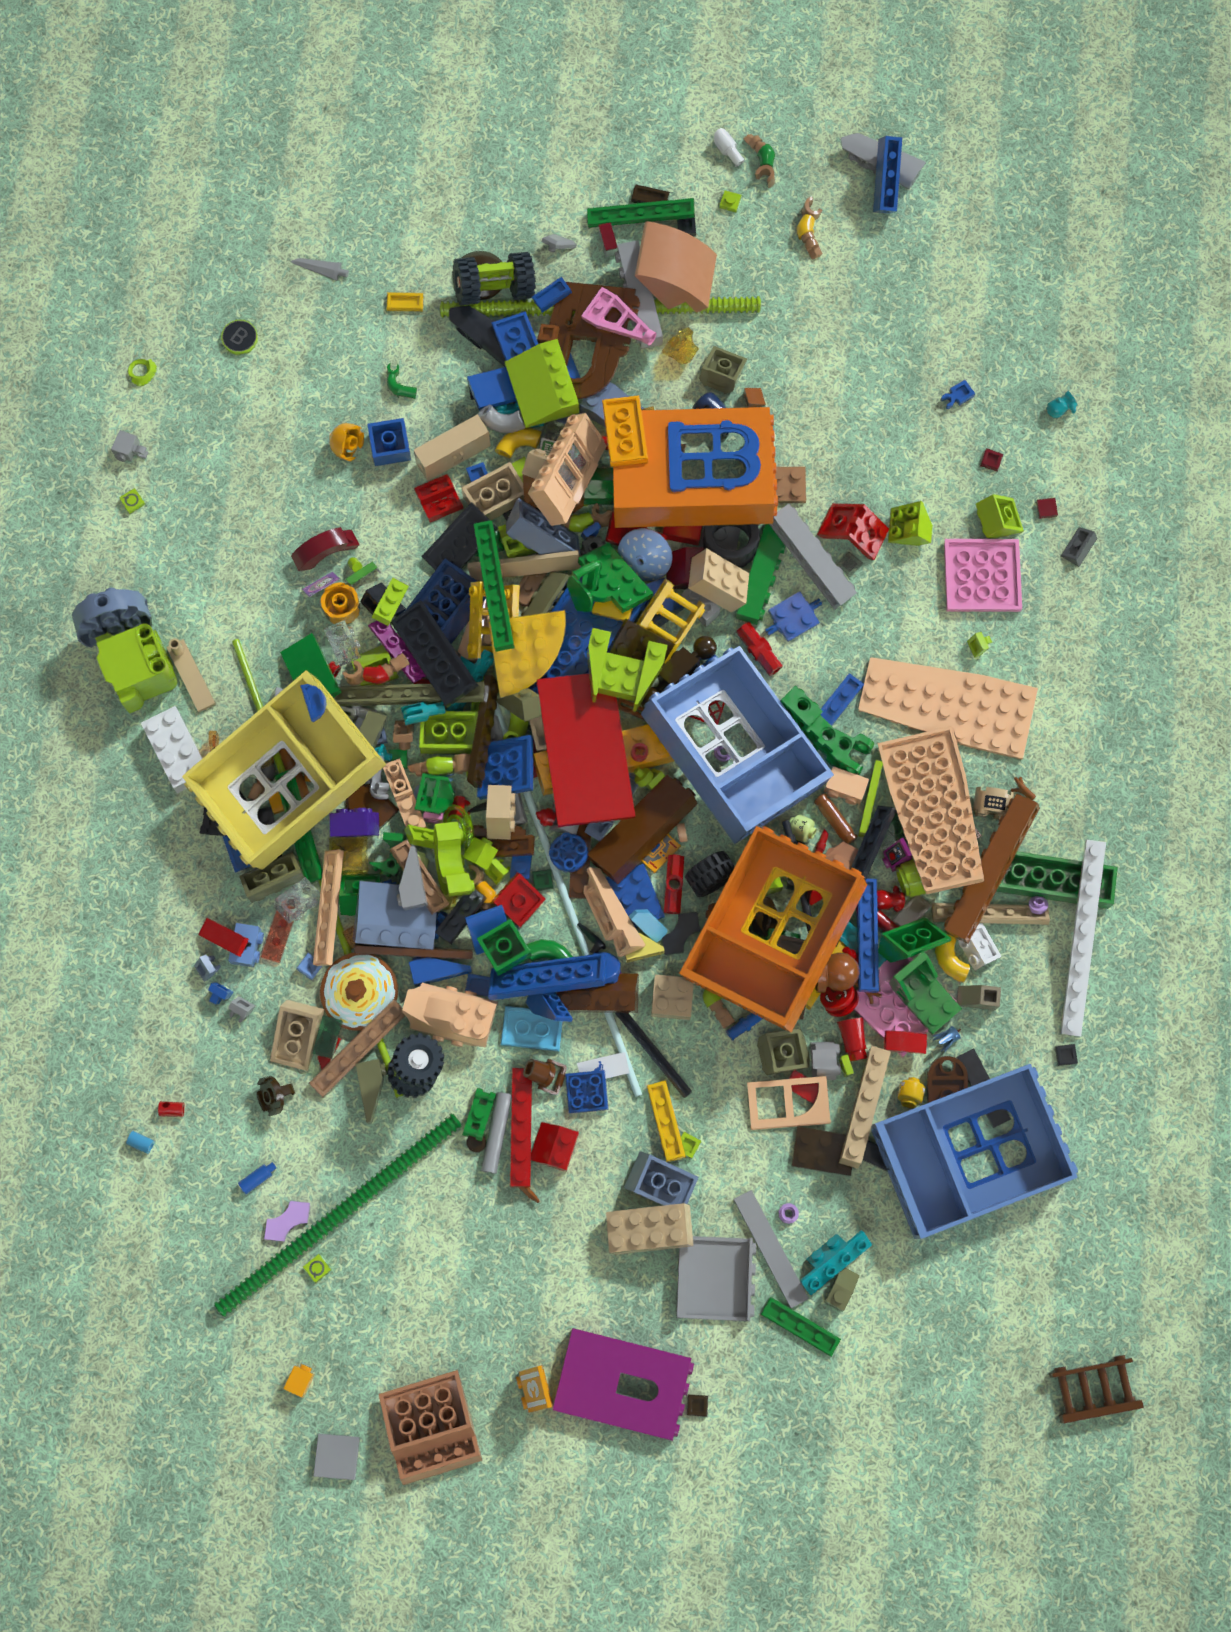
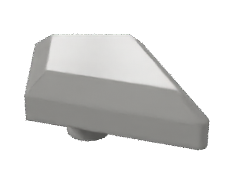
M556 234L543 237L541 241L549 245L548 250L550 252H555L556 249H575L577 246L573 240Z

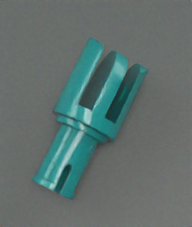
M443 701L429 705L422 702L400 708L405 725L427 721L433 715L445 714Z

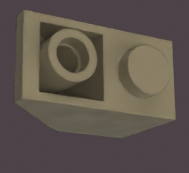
M986 985L958 986L957 1003L959 1006L995 1011L1000 1007L1001 987Z

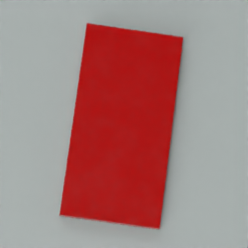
M589 674L537 679L536 683L558 827L635 818L617 697L597 693L596 701L592 702Z

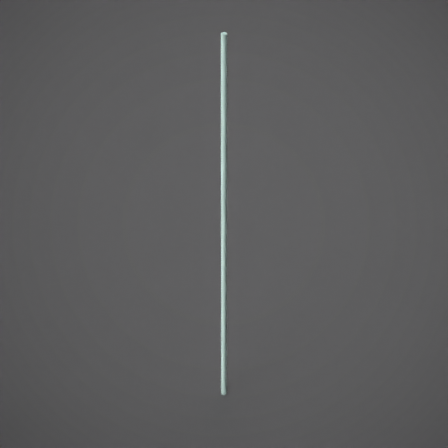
M497 703L494 715H497L504 736L508 729ZM530 791L523 792L582 955H591L583 932L577 925L579 922L560 870L553 865L550 859L549 850L551 846L544 827L540 824L535 814L537 808ZM604 1013L618 1052H625L630 1072L627 1074L634 1096L638 1097L642 1095L614 1016L612 1013Z

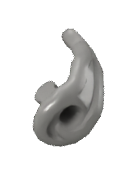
M381 769L371 777L369 790L372 797L376 799H388L389 794L387 792L390 786L389 783H382Z

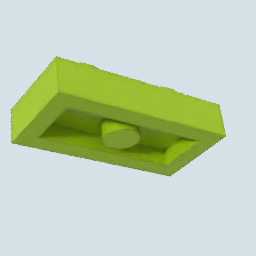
M407 825L404 831L409 844L434 849V830Z

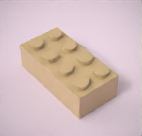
M682 1203L606 1212L609 1253L618 1255L693 1247L690 1205Z

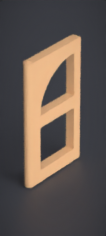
M826 1076L747 1082L751 1130L831 1124ZM819 1083L818 1096L814 1105L806 1113L794 1117L791 1085ZM783 1086L786 1117L758 1120L756 1088Z

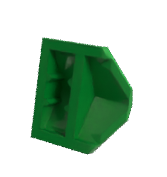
M423 773L415 810L441 815L453 805L455 793L449 778Z

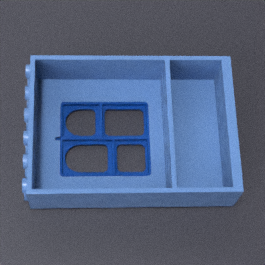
M1031 1064L871 1125L872 1134L883 1162L889 1168L887 1172L914 1239H923L1078 1178L1076 1164L1073 1161L1071 1162L1068 1155L1070 1154L1069 1147L1066 1142L1063 1143L1060 1136L1062 1135V1130L1058 1123L1055 1124L1053 1119L1054 1111L1051 1105H1048L1046 1102L1045 1089L1042 1085H1039L1037 1080L1039 1078L1038 1072ZM999 1109L1010 1112L1014 1120L1011 1131L996 1138L985 1140L977 1122L978 1117ZM968 1122L977 1143L975 1146L958 1152L952 1144L948 1130ZM1011 1140L1020 1141L1026 1148V1158L1022 1163L1008 1168L1005 1165L999 1146ZM990 1150L997 1164L998 1172L975 1182H968L961 1166V1160L979 1152Z

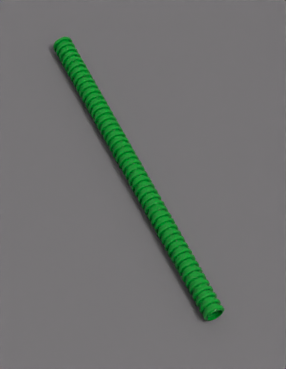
M450 1113L449 1118H444V1122H439V1126L436 1125L434 1130L431 1129L429 1134L426 1133L424 1138L421 1137L419 1142L416 1141L414 1146L411 1145V1148L409 1150L406 1149L404 1154L401 1153L399 1158L396 1157L394 1162L392 1160L390 1165L387 1164L385 1169L382 1168L380 1173L377 1172L375 1177L372 1176L370 1181L367 1180L365 1185L362 1184L360 1189L357 1188L355 1193L352 1192L350 1197L347 1196L345 1201L342 1200L340 1205L337 1204L335 1209L332 1208L330 1213L327 1212L325 1217L322 1216L320 1221L317 1220L315 1225L312 1224L310 1229L307 1228L305 1233L302 1232L300 1237L297 1236L295 1241L292 1240L290 1245L287 1244L285 1249L282 1248L280 1253L277 1252L275 1257H271L270 1261H266L264 1266L261 1265L259 1270L256 1269L254 1274L251 1273L249 1278L246 1277L244 1282L241 1281L239 1286L236 1285L234 1290L231 1289L229 1294L226 1293L224 1298H219V1302H214L217 1311L226 1317L228 1312L231 1313L233 1308L236 1309L238 1304L241 1305L243 1300L246 1301L248 1296L251 1297L253 1292L256 1293L257 1289L262 1288L263 1284H267L269 1279L272 1280L274 1275L277 1276L279 1271L282 1272L284 1267L287 1268L289 1263L292 1264L294 1259L297 1260L299 1255L302 1256L304 1251L307 1252L309 1247L312 1248L314 1243L317 1244L319 1239L322 1240L324 1235L327 1236L329 1231L332 1232L334 1227L337 1228L339 1223L342 1224L344 1219L347 1220L349 1215L352 1216L354 1211L357 1212L359 1207L362 1208L364 1203L367 1204L369 1199L372 1200L374 1195L377 1196V1192H382V1188H387V1184H392V1180H397L399 1175L402 1176L403 1171L407 1172L408 1167L412 1168L413 1163L417 1164L418 1159L422 1160L423 1155L427 1156L428 1151L432 1152L433 1147L437 1148L438 1143L442 1144L443 1139L447 1140L448 1135L452 1136L453 1131L456 1132L458 1127H462L460 1121L454 1114Z

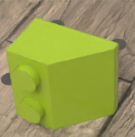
M992 494L975 504L977 515L983 526L982 531L987 538L996 539L1024 532L1013 498Z

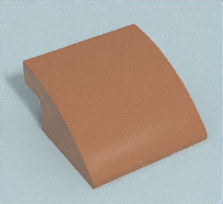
M647 221L644 224L635 277L668 310L686 302L698 313L709 306L717 254L706 244L688 233L667 225Z
M458 1370L379 1394L390 1449L396 1460L400 1481L403 1485L483 1461Z

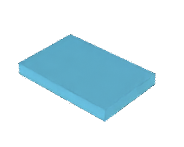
M505 1006L501 1045L559 1052L563 1021H554L533 1014L529 1008Z

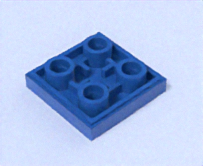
M605 1070L565 1074L569 1114L609 1110Z

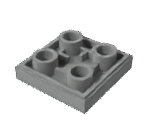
M319 1433L314 1477L356 1480L360 1437Z

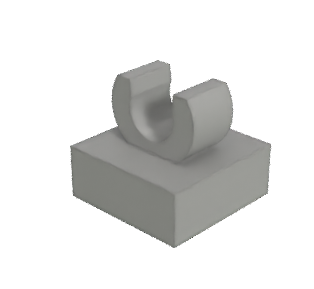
M238 996L228 1007L231 1010L230 1017L232 1018L235 1014L240 1015L238 1022L241 1023L252 1013L255 1005Z

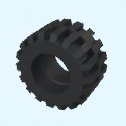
M718 851L694 865L685 875V879L697 897H704L727 883L735 865L725 851Z

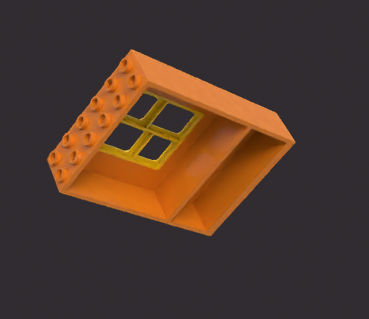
M756 826L679 974L697 986L791 1033L868 884L859 870L852 867L849 870L844 867L842 862L835 859L830 861L826 859V855L819 851L813 853L808 850L809 847L798 842L796 845L785 835L781 834L779 837L773 833L772 829L763 826V828ZM784 876L793 881L795 889L785 910L778 912L764 905L763 900L773 881ZM806 891H817L823 897V905L817 917H811L796 909L800 897ZM758 912H762L778 921L769 940H764L748 930ZM791 917H795L811 926L798 954L790 953L777 946V941Z

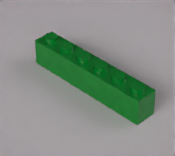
M765 524L749 574L746 604L738 608L736 619L747 623L750 622L754 625H757L758 621H762L766 610H763V605L769 602L771 593H768L769 587L774 586L776 576H773L775 570H779L782 561L779 559L780 553L784 554L786 549L785 544L769 524Z

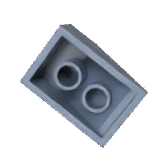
M609 382L597 394L583 399L580 404V414L586 413L589 419L605 427L602 400L629 396L615 384Z
M640 1151L624 1188L663 1206L688 1204L699 1177Z

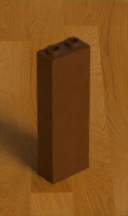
M666 775L634 807L635 818L621 820L587 854L591 863L601 869L615 883L619 884L698 804L695 799L696 794L690 788H684L677 778L674 777L672 779L669 775Z

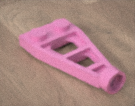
M603 287L581 316L583 320L599 329L640 340L648 346L654 342L657 335L617 295ZM612 307H616L622 313V316L616 323L604 319ZM627 318H630L637 324L633 331L622 328Z

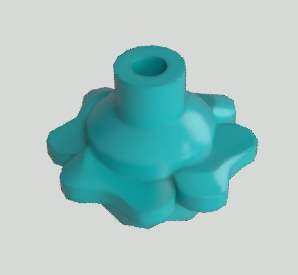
M384 744L375 748V751L380 756H383L384 761H391L392 754L387 753Z

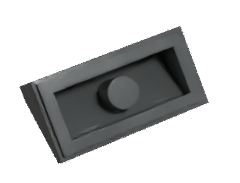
M1079 527L1061 554V557L1080 567L1098 539L1095 531Z

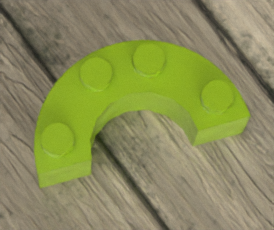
M458 821L435 824L433 837L434 857L441 891L445 897L470 895L474 892L475 887L474 881L470 880L469 873L465 872L463 868L465 864L463 854H461L463 830L459 828Z

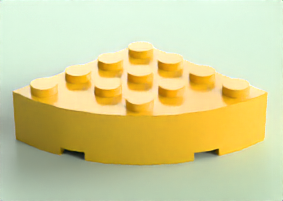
M565 610L510 618L515 648L498 652L495 651L490 621L488 622L500 698L518 693L522 689H527L553 665L564 641L566 629Z

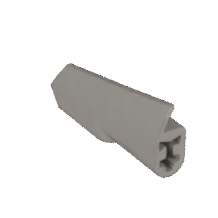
M859 133L841 137L842 149L849 152V159L856 161L858 165L865 169L874 171L873 173L875 174L878 141ZM901 152L899 184L910 190L926 162Z

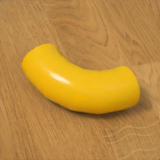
M525 428L514 433H507L496 446L495 452L506 458H511L515 450L521 446H529L536 449L543 432L537 429Z
M948 935L951 937L950 942L935 947L936 958L939 966L948 976L964 983L970 965L958 959L954 951L956 938Z

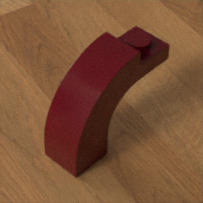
M341 527L310 538L292 553L291 557L298 571L311 570L325 557L339 551L358 548L360 544L352 529L342 530Z

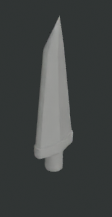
M304 258L291 261L295 265L336 281L338 276L347 278L349 270L341 269L342 263Z

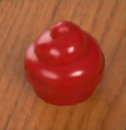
M546 808L535 813L542 826L546 827L548 825L551 827L556 818V812L553 809Z

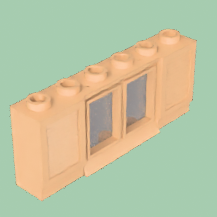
M586 413L573 414L568 417L564 428L553 444L552 450L546 457L545 463L539 470V474L528 492L551 526L567 523L575 505L579 503L597 469L598 462L606 448L604 439Z

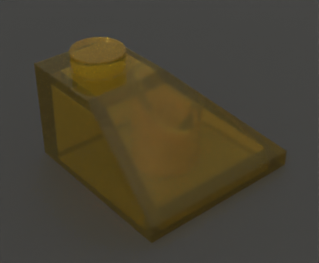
M368 836L329 838V850L340 849L344 851L341 875L368 874Z

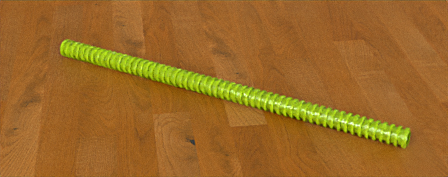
M748 296L745 298L734 297V299L731 297L728 299L726 297H723V299L712 297L709 300L708 308L700 311V313H726V311L729 313L732 311L734 313H737V311H740V313H743V311L746 313L748 311H751V313L757 311L759 313L761 311V298L759 296L757 298H754V296H751V298H748ZM657 298L654 300L657 314L659 312L661 314H664V312H667V314H670V312L672 314H675V312H678V314H681V312H684V314L695 312L686 302L668 310ZM487 300L486 302L480 301L478 304L469 305L487 317L489 315H492V317H495V315H498V317L509 315L510 317L525 311L527 316L530 314L532 316L534 314H537V316L549 314L551 316L554 308L553 305L542 313L533 300L531 302L528 300L526 302H523V300H520V302H517V300H514V302L511 300L509 302H506V300H503V302H500V300L489 302ZM441 301L440 316L442 318L444 316L449 318V308L467 305H459L455 301H452V303Z

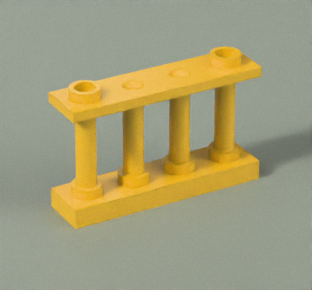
M664 579L636 622L638 625L675 644L664 663L671 659L672 654L677 650L696 619L701 618L705 611L703 602L699 600L694 605L678 595L672 589L674 585L667 579ZM666 598L674 600L691 611L686 621L663 608L662 603ZM655 614H660L681 627L675 637L653 624L652 619Z
M482 581L471 582L469 588L468 659L481 658V653L484 649L493 653L492 646L481 645V635H490L489 627H482V615L489 616L488 608L482 607L483 596H486ZM505 585L509 618L519 617L520 585Z

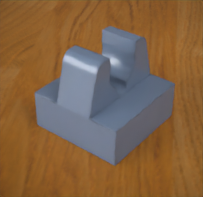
M203 955L199 957L194 965L204 982L217 973L221 967L220 965H212L211 962L214 961V956Z

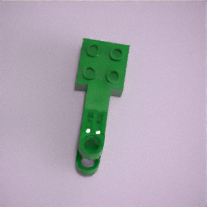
M795 685L780 702L805 736L813 743L816 751L820 750L827 757L825 760L831 766L860 775L863 766L861 767L860 764L850 759L851 757L848 755L852 748L863 754H870L874 747V742L861 733L851 737L833 728L821 716L823 711L820 709V706ZM822 735H825L828 740H825Z

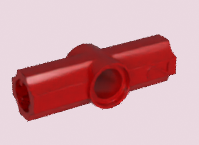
M750 622L743 624L736 631L747 646L748 652L752 653L755 657L754 660L760 663L769 676L774 675L783 667L772 652L769 642L764 637L761 638Z
M668 855L663 913H681L685 856ZM671 880H675L679 883V887L677 889H673L669 886V882Z

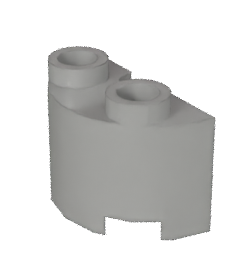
M810 1042L812 1077L826 1076L827 1080H836L837 1075H841L840 1063H837L836 1057L840 1055L839 1044L834 1042Z

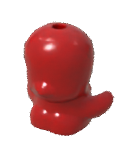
M895 885L893 887V893L885 890L877 891V909L890 910L893 908L895 912H899L904 908L905 893L900 892L898 886Z

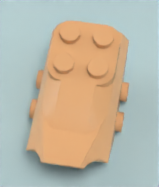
M422 983L417 988L408 989L402 1013L408 1018L410 1029L433 1036L432 1040L436 1039L438 1042H444V1039L450 1040L452 1045L463 1047V1044L486 1047L498 1004L497 1001H489V999L477 997V994L471 991H465V993L457 992L458 989L451 986H446L445 989Z

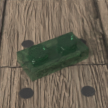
M322 1016L312 1052L313 1055L328 1059L333 1058L343 1023L342 1020Z

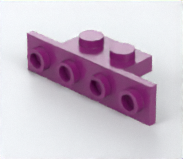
M376 620L368 625L392 658H396L402 653L405 655L410 664L402 670L412 683L426 677L403 640L390 624L387 626Z

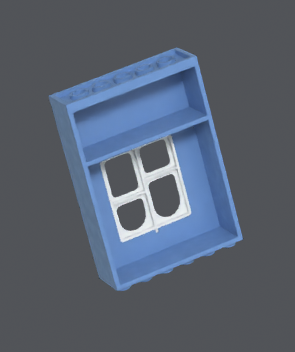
M740 646L735 649L729 648L723 653L722 657L718 658L716 656L708 662L707 666L701 665L693 671L694 674L690 676L686 674L679 679V683H671L664 689V692L653 694L649 698L650 701L644 705L645 709L641 713L734 844L752 834L756 826L761 828L815 793L834 776ZM713 701H722L730 708L734 716L721 725H716L708 713V706ZM691 715L701 717L715 735V740L701 748L697 747L684 728L685 719ZM736 724L743 726L757 746L754 751L744 757H740L724 736V731ZM718 746H722L733 760V764L721 772H716L705 758L707 753Z

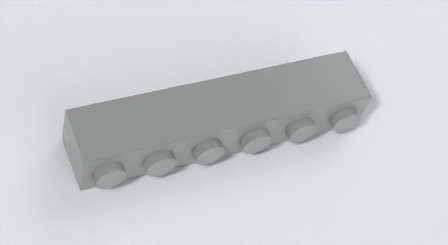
M637 240L617 244V252H614L616 263H620L621 268H618L620 279H624L625 283L622 284V287L636 289L635 295L640 299V307H633V309H638L637 316L649 329L657 333L654 342L650 346L640 340H636V343H640L641 349L662 345L663 335L652 293L635 277L640 251L639 241ZM631 320L632 327H635L637 324Z
M790 504L777 512V516H774L773 524L769 525L833 609H837L857 593L854 585L846 579L842 569L836 566L832 556L823 549L820 540L813 536L809 526L800 519L797 510L791 507Z

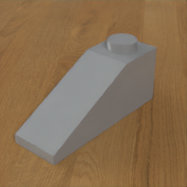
M415 846L410 847L399 886L400 894L397 895L398 905L402 906L404 910L428 906Z

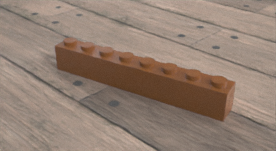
M1016 794L1014 798L1010 799L1007 806L1008 811L1005 815L1001 816L998 823L1000 826L996 832L992 833L989 840L991 843L981 854L984 881L964 886L961 899H958L954 904L952 916H949L945 921L944 930L946 933L969 944L1040 810L1037 802L1022 795Z

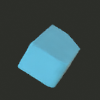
M648 909L634 910L629 915V918L656 943L667 934L665 926Z

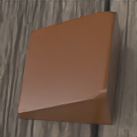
M744 388L743 394L748 408L766 405L761 388Z

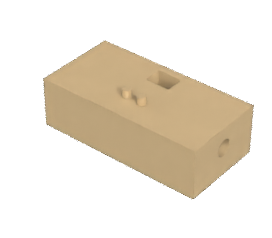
M477 414L414 449L416 464L425 479L429 481L490 447L489 431Z

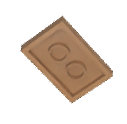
M776 467L775 478L777 479L776 495H778V503H806L805 467Z

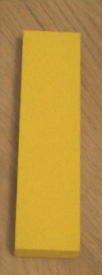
M666 1080L647 1085L666 1162L686 1158Z

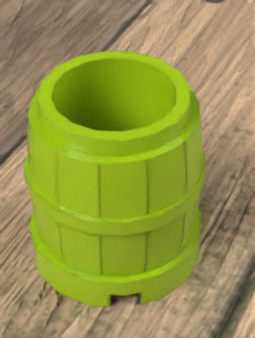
M913 858L896 867L897 879L905 896L915 897L926 894Z

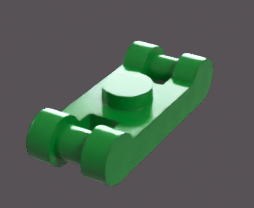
M477 1088L462 1136L476 1137V1140L482 1141L496 1093L483 1092V1089ZM480 1100L488 1101L487 1105L479 1104ZM474 1124L480 1127L477 1130L472 1128V1125Z

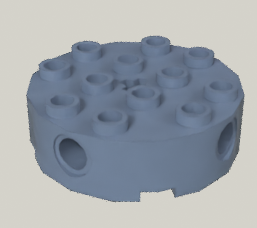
M108 588L104 592L92 593L76 605L72 612L77 639L81 644L90 648L97 646L96 637L107 634V632L115 636L141 624H148L152 627V618L147 600L139 591Z

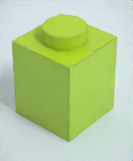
M474 837L463 858L487 870L498 849L492 846L493 842L484 837L482 840Z

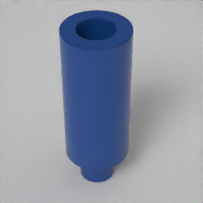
M273 1162L267 1166L263 1164L238 1182L243 1192L248 1194L272 1176L271 1172L277 1169Z

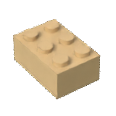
M511 462L462 487V494L467 504L469 505L473 502L490 520L513 509L518 498L524 501L523 482Z
M707 548L692 557L689 589L731 613L746 604L748 572Z

